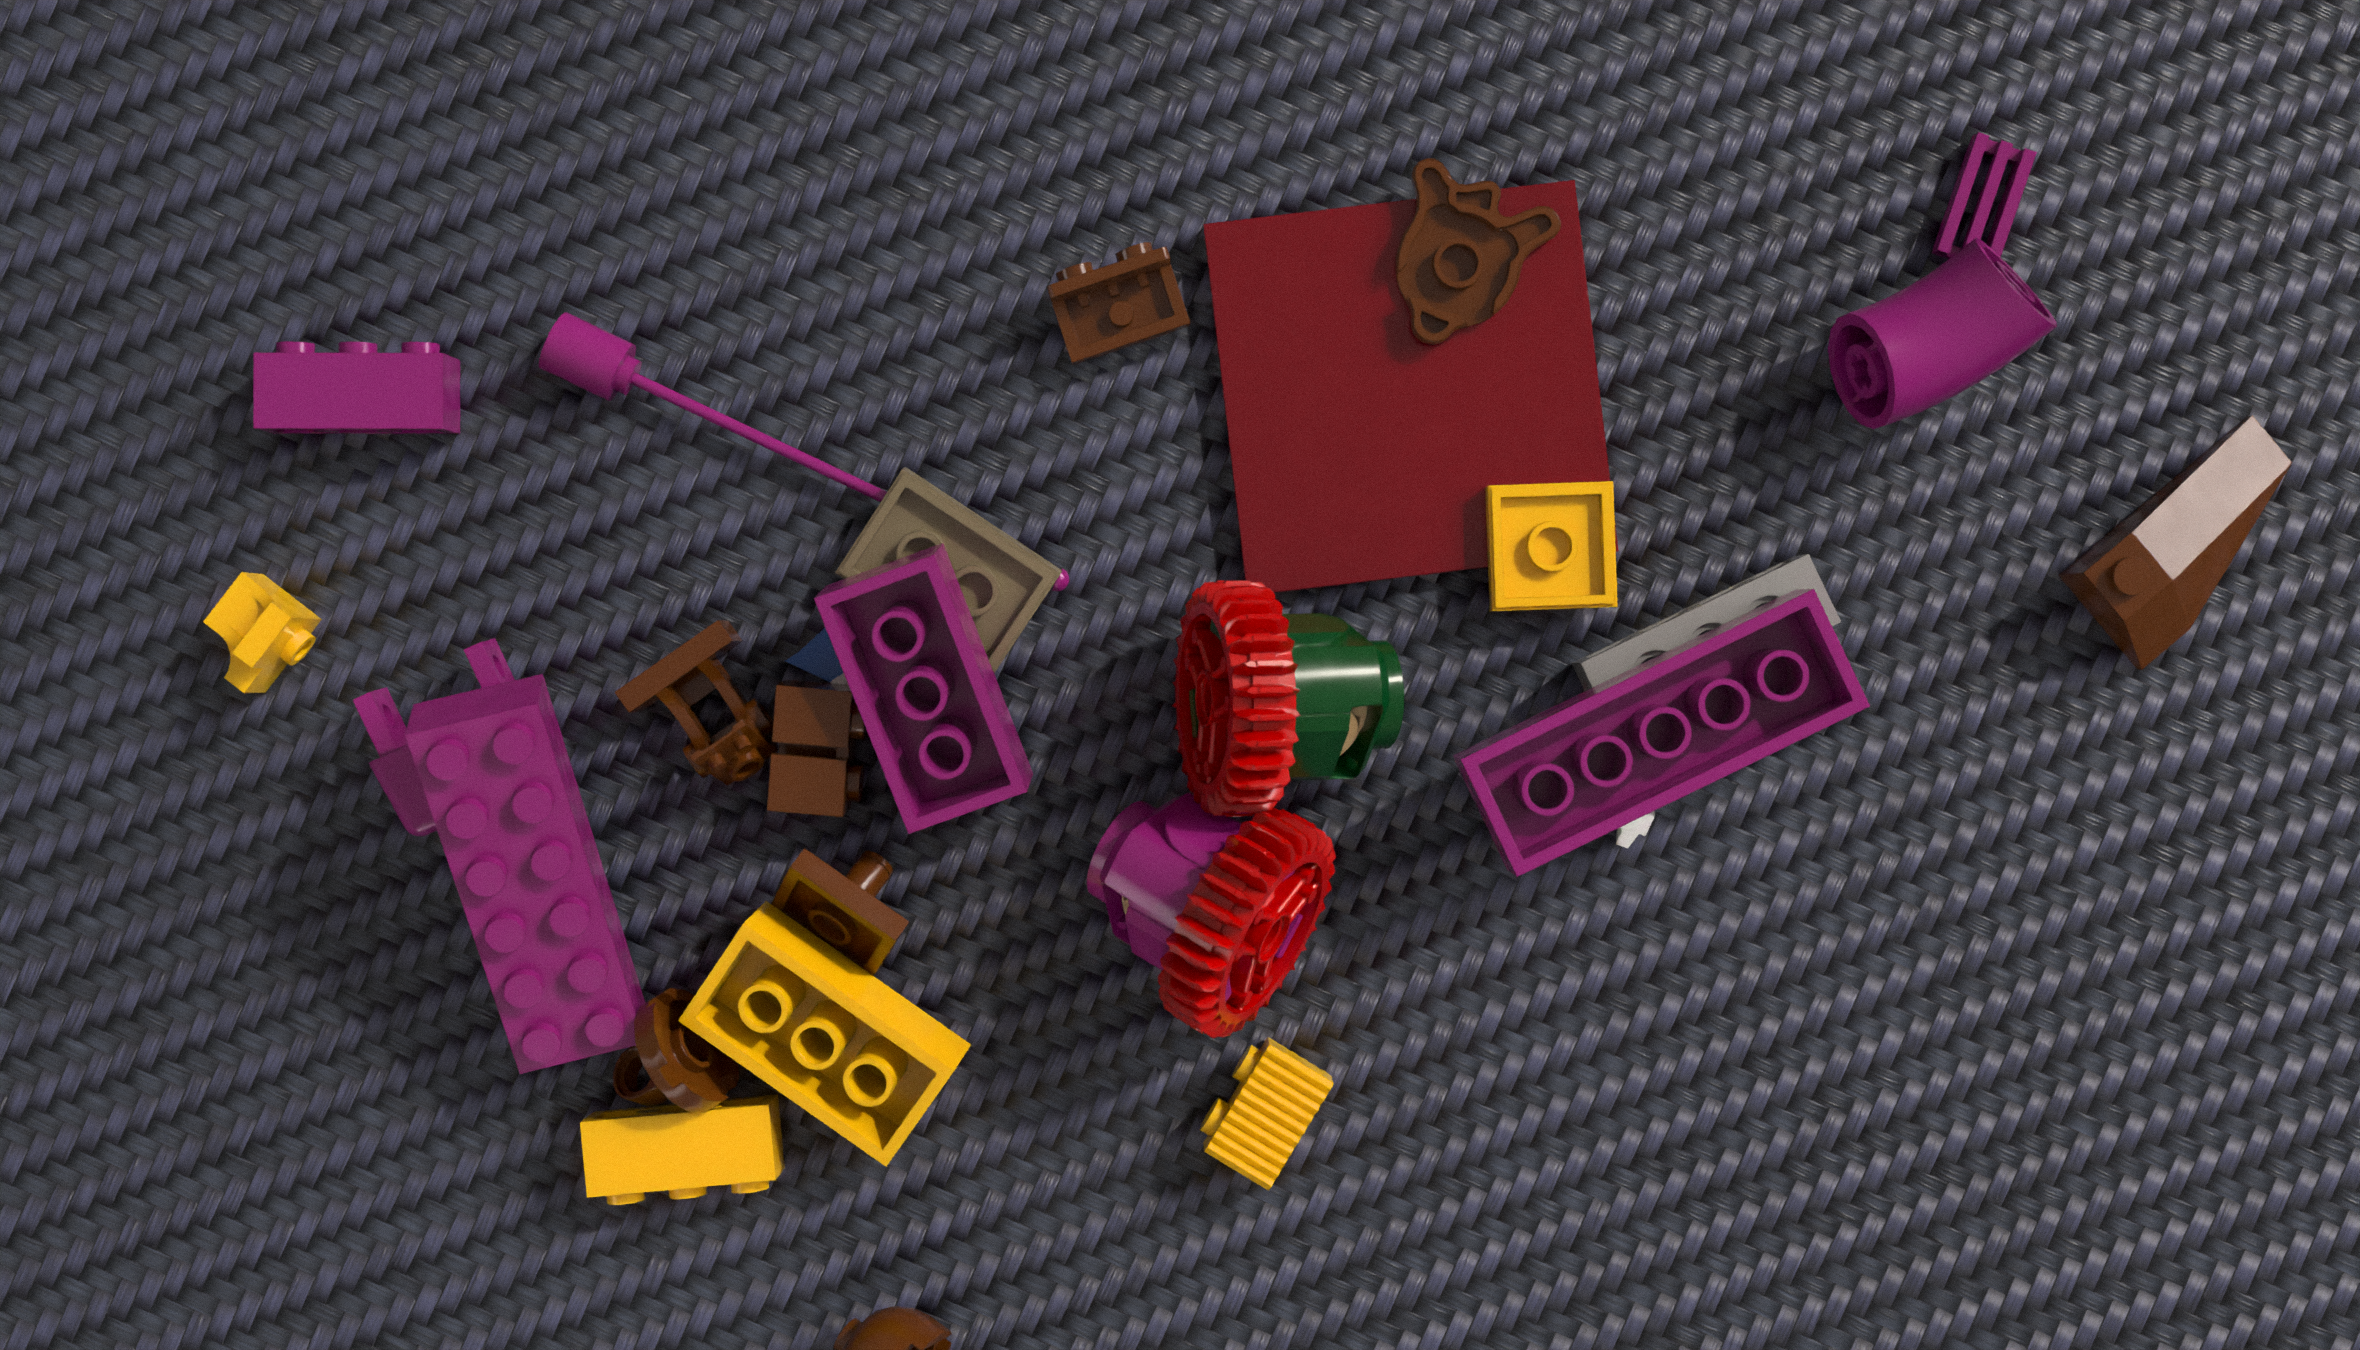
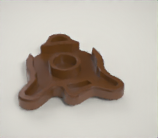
M1428 158L1419 161L1412 171L1411 181L1416 196V208L1413 220L1404 232L1395 256V275L1399 291L1411 313L1412 333L1419 341L1429 345H1436L1444 342L1454 331L1478 325L1493 317L1509 301L1515 290L1525 258L1536 248L1549 242L1560 231L1561 221L1558 214L1548 206H1537L1514 216L1505 217L1498 210L1501 190L1495 182L1481 181L1467 185L1458 184L1451 177L1442 162L1434 158Z

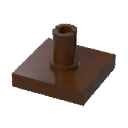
M804 848L790 866L771 903L873 976L879 971L909 924L908 920L875 898L892 875L893 869L882 856L869 850L862 853L844 876Z

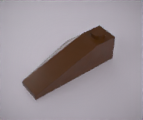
M2253 415L2247 416L2061 572L2059 577L2137 670H2142L2190 630L2292 462Z

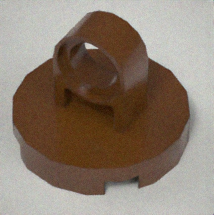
M669 988L639 1007L634 1020L636 1046L629 1047L621 1054L613 1072V1086L621 1098L651 1107L669 1099L672 1103L688 1112L701 1113L710 1110L729 1098L726 1096L727 1091L736 1087L739 1080L738 1063L678 1021L695 995L683 989ZM644 1066L651 1079L647 1086L639 1091L637 1077L641 1067Z

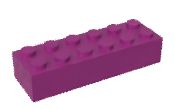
M1797 589L1452 755L1506 869L1518 877L1870 707L1815 590Z
M543 674L413 704L405 737L519 1074L636 1046L634 1020L639 1007L645 1004V999Z

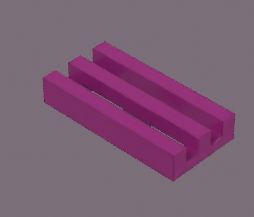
M1980 132L1971 136L1931 253L1950 259L1974 238L1981 239L2006 164L2010 163L2013 164L1986 242L2001 257L2037 152L2026 148L2023 150L2012 148V143L2003 140L1999 142L1989 140V135ZM1984 154L1993 158L1962 248L1952 244Z

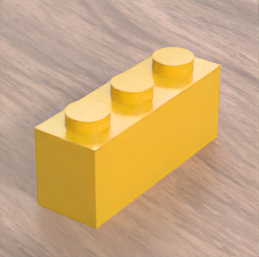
M778 1095L726 1099L704 1113L688 1112L676 1104L595 1111L580 1122L587 1198L606 1196L608 1205H625L640 1202L645 1199L644 1192L669 1190L670 1199L695 1198L707 1194L708 1186L731 1184L732 1193L759 1192L768 1189L769 1181L776 1180L785 1169Z

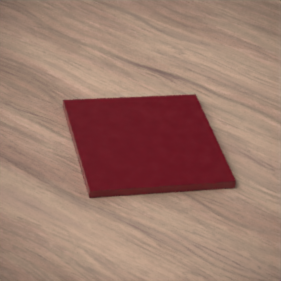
M1575 180L1500 189L1501 198L1498 210L1501 215L1511 217L1537 206H1548L1560 218V231L1552 240L1528 254L1521 267L1519 282L1509 301L1493 317L1478 325L1454 331L1444 342L1436 345L1425 344L1419 341L1412 333L1411 313L1399 291L1395 275V256L1401 238L1413 220L1416 199L1203 224L1245 580L1262 582L1267 588L1277 593L1487 568L1486 486L1610 481ZM1615 524V544H1616V552H1618L1619 549H1618L1617 532H1616V524Z

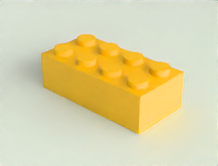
M767 901L742 924L678 1020L886 1167L971 1046L966 1040Z

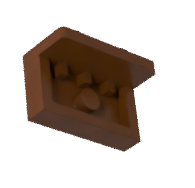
M1144 242L1117 252L1115 254L1116 263L1094 270L1091 262H1085L1070 266L1056 273L1058 282L1048 285L1047 290L1072 365L1190 326L1191 323L1166 246L1153 250L1151 242Z

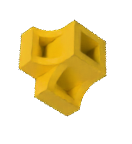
M241 572L203 622L217 632L225 640L229 648L230 665L224 678L243 693H266L287 664L290 666L297 664L310 651L316 640V637L311 633L322 619L264 574Z

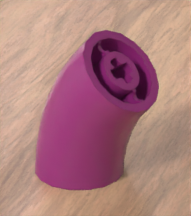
M1976 237L1950 259L1908 287L1870 306L1838 317L1830 330L1828 344L1830 372L1837 393L1847 411L1861 425L1876 429L1913 416L1972 387L2031 348L2056 328L2057 322L2024 280L1992 248Z

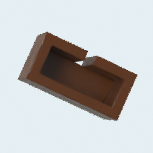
M784 680L776 685L772 742H779V753L771 754L767 811L843 817L851 809V801L860 802L864 783V765L854 764L856 739L865 740L867 730L849 685Z

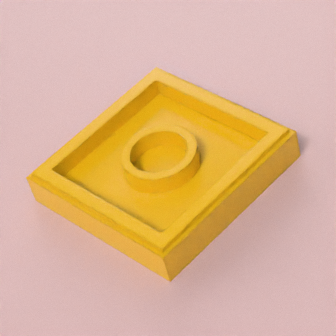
M1613 481L1490 485L1485 487L1489 612L1618 607Z

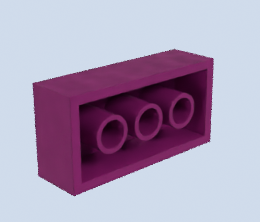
M943 543L829 584L814 598L908 834L1028 791L1033 776L1031 766Z

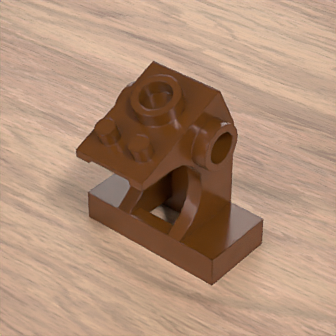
M717 620L615 691V694L629 713L642 712L660 699L673 713L691 740L689 744L682 748L691 766L702 778H706L711 774L728 786L734 781H742L756 774L763 767L764 760L770 757L772 753H776L778 749L769 735L773 731V719L756 698L747 702L718 660L719 657L743 640L729 621ZM715 690H718L736 720L714 736H711L691 707Z

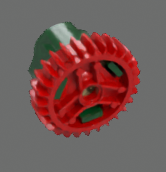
M1249 580L1204 582L1200 588H1197L1192 593V599L1185 604L1186 614L1180 619L1182 634L1176 637L1179 649L1178 656L1173 659L1176 665V681L1172 682L1175 686V703L1172 706L1176 708L1177 723L1174 730L1178 731L1179 736L1177 752L1182 754L1183 757L1181 771L1188 776L1187 788L1194 793V801L1200 803L1201 808L1206 813L1213 814L1214 816L1241 817L1271 811L1276 806L1277 801H1280L1284 796V787L1290 781L1354 779L1366 767L1372 749H1387L1395 743L1403 720L1404 682L1397 653L1389 642L1385 640H1367L1343 619L1323 613L1282 614L1283 605L1275 599V593L1262 582H1250Z

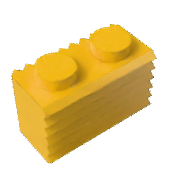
M1267 1037L1260 1049L1253 1045L1246 1049L1232 1074L1233 1078L1240 1081L1228 1103L1220 1098L1216 1099L1199 1130L1208 1135L1203 1142L1205 1153L1269 1191L1314 1115L1318 1112L1320 1105L1325 1100L1334 1082L1331 1075Z

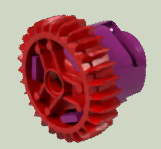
M1186 793L1171 799L1159 808L1145 801H1137L1126 807L1110 824L1096 847L1088 869L1087 889L1092 896L1106 903L1113 934L1130 945L1132 953L1162 970L1157 978L1158 984L1161 986L1158 990L1159 998L1163 1001L1164 1009L1181 1022L1202 1034L1204 1033L1211 1038L1219 1036L1224 1038L1230 1036L1232 1032L1242 1030L1246 1021L1255 1020L1258 1009L1269 1005L1271 995L1275 990H1282L1284 978L1290 970H1295L1294 963L1300 953L1307 950L1305 944L1310 934L1317 930L1315 926L1317 918L1326 909L1323 901L1325 896L1332 890L1329 880L1336 872L1333 864L1336 855L1332 839L1326 835V832L1318 829L1315 824L1295 813L1291 814L1284 809L1278 810L1273 808L1271 811L1256 813L1252 821L1240 822L1233 817H1226V815L1214 816L1213 814L1206 813L1201 808V804L1194 801V796Z

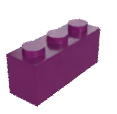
M276 342V353L253 352V428L273 434H460V360L445 353H440V344L432 342L401 343V353H378V344L370 342H339L338 353H315L314 343Z

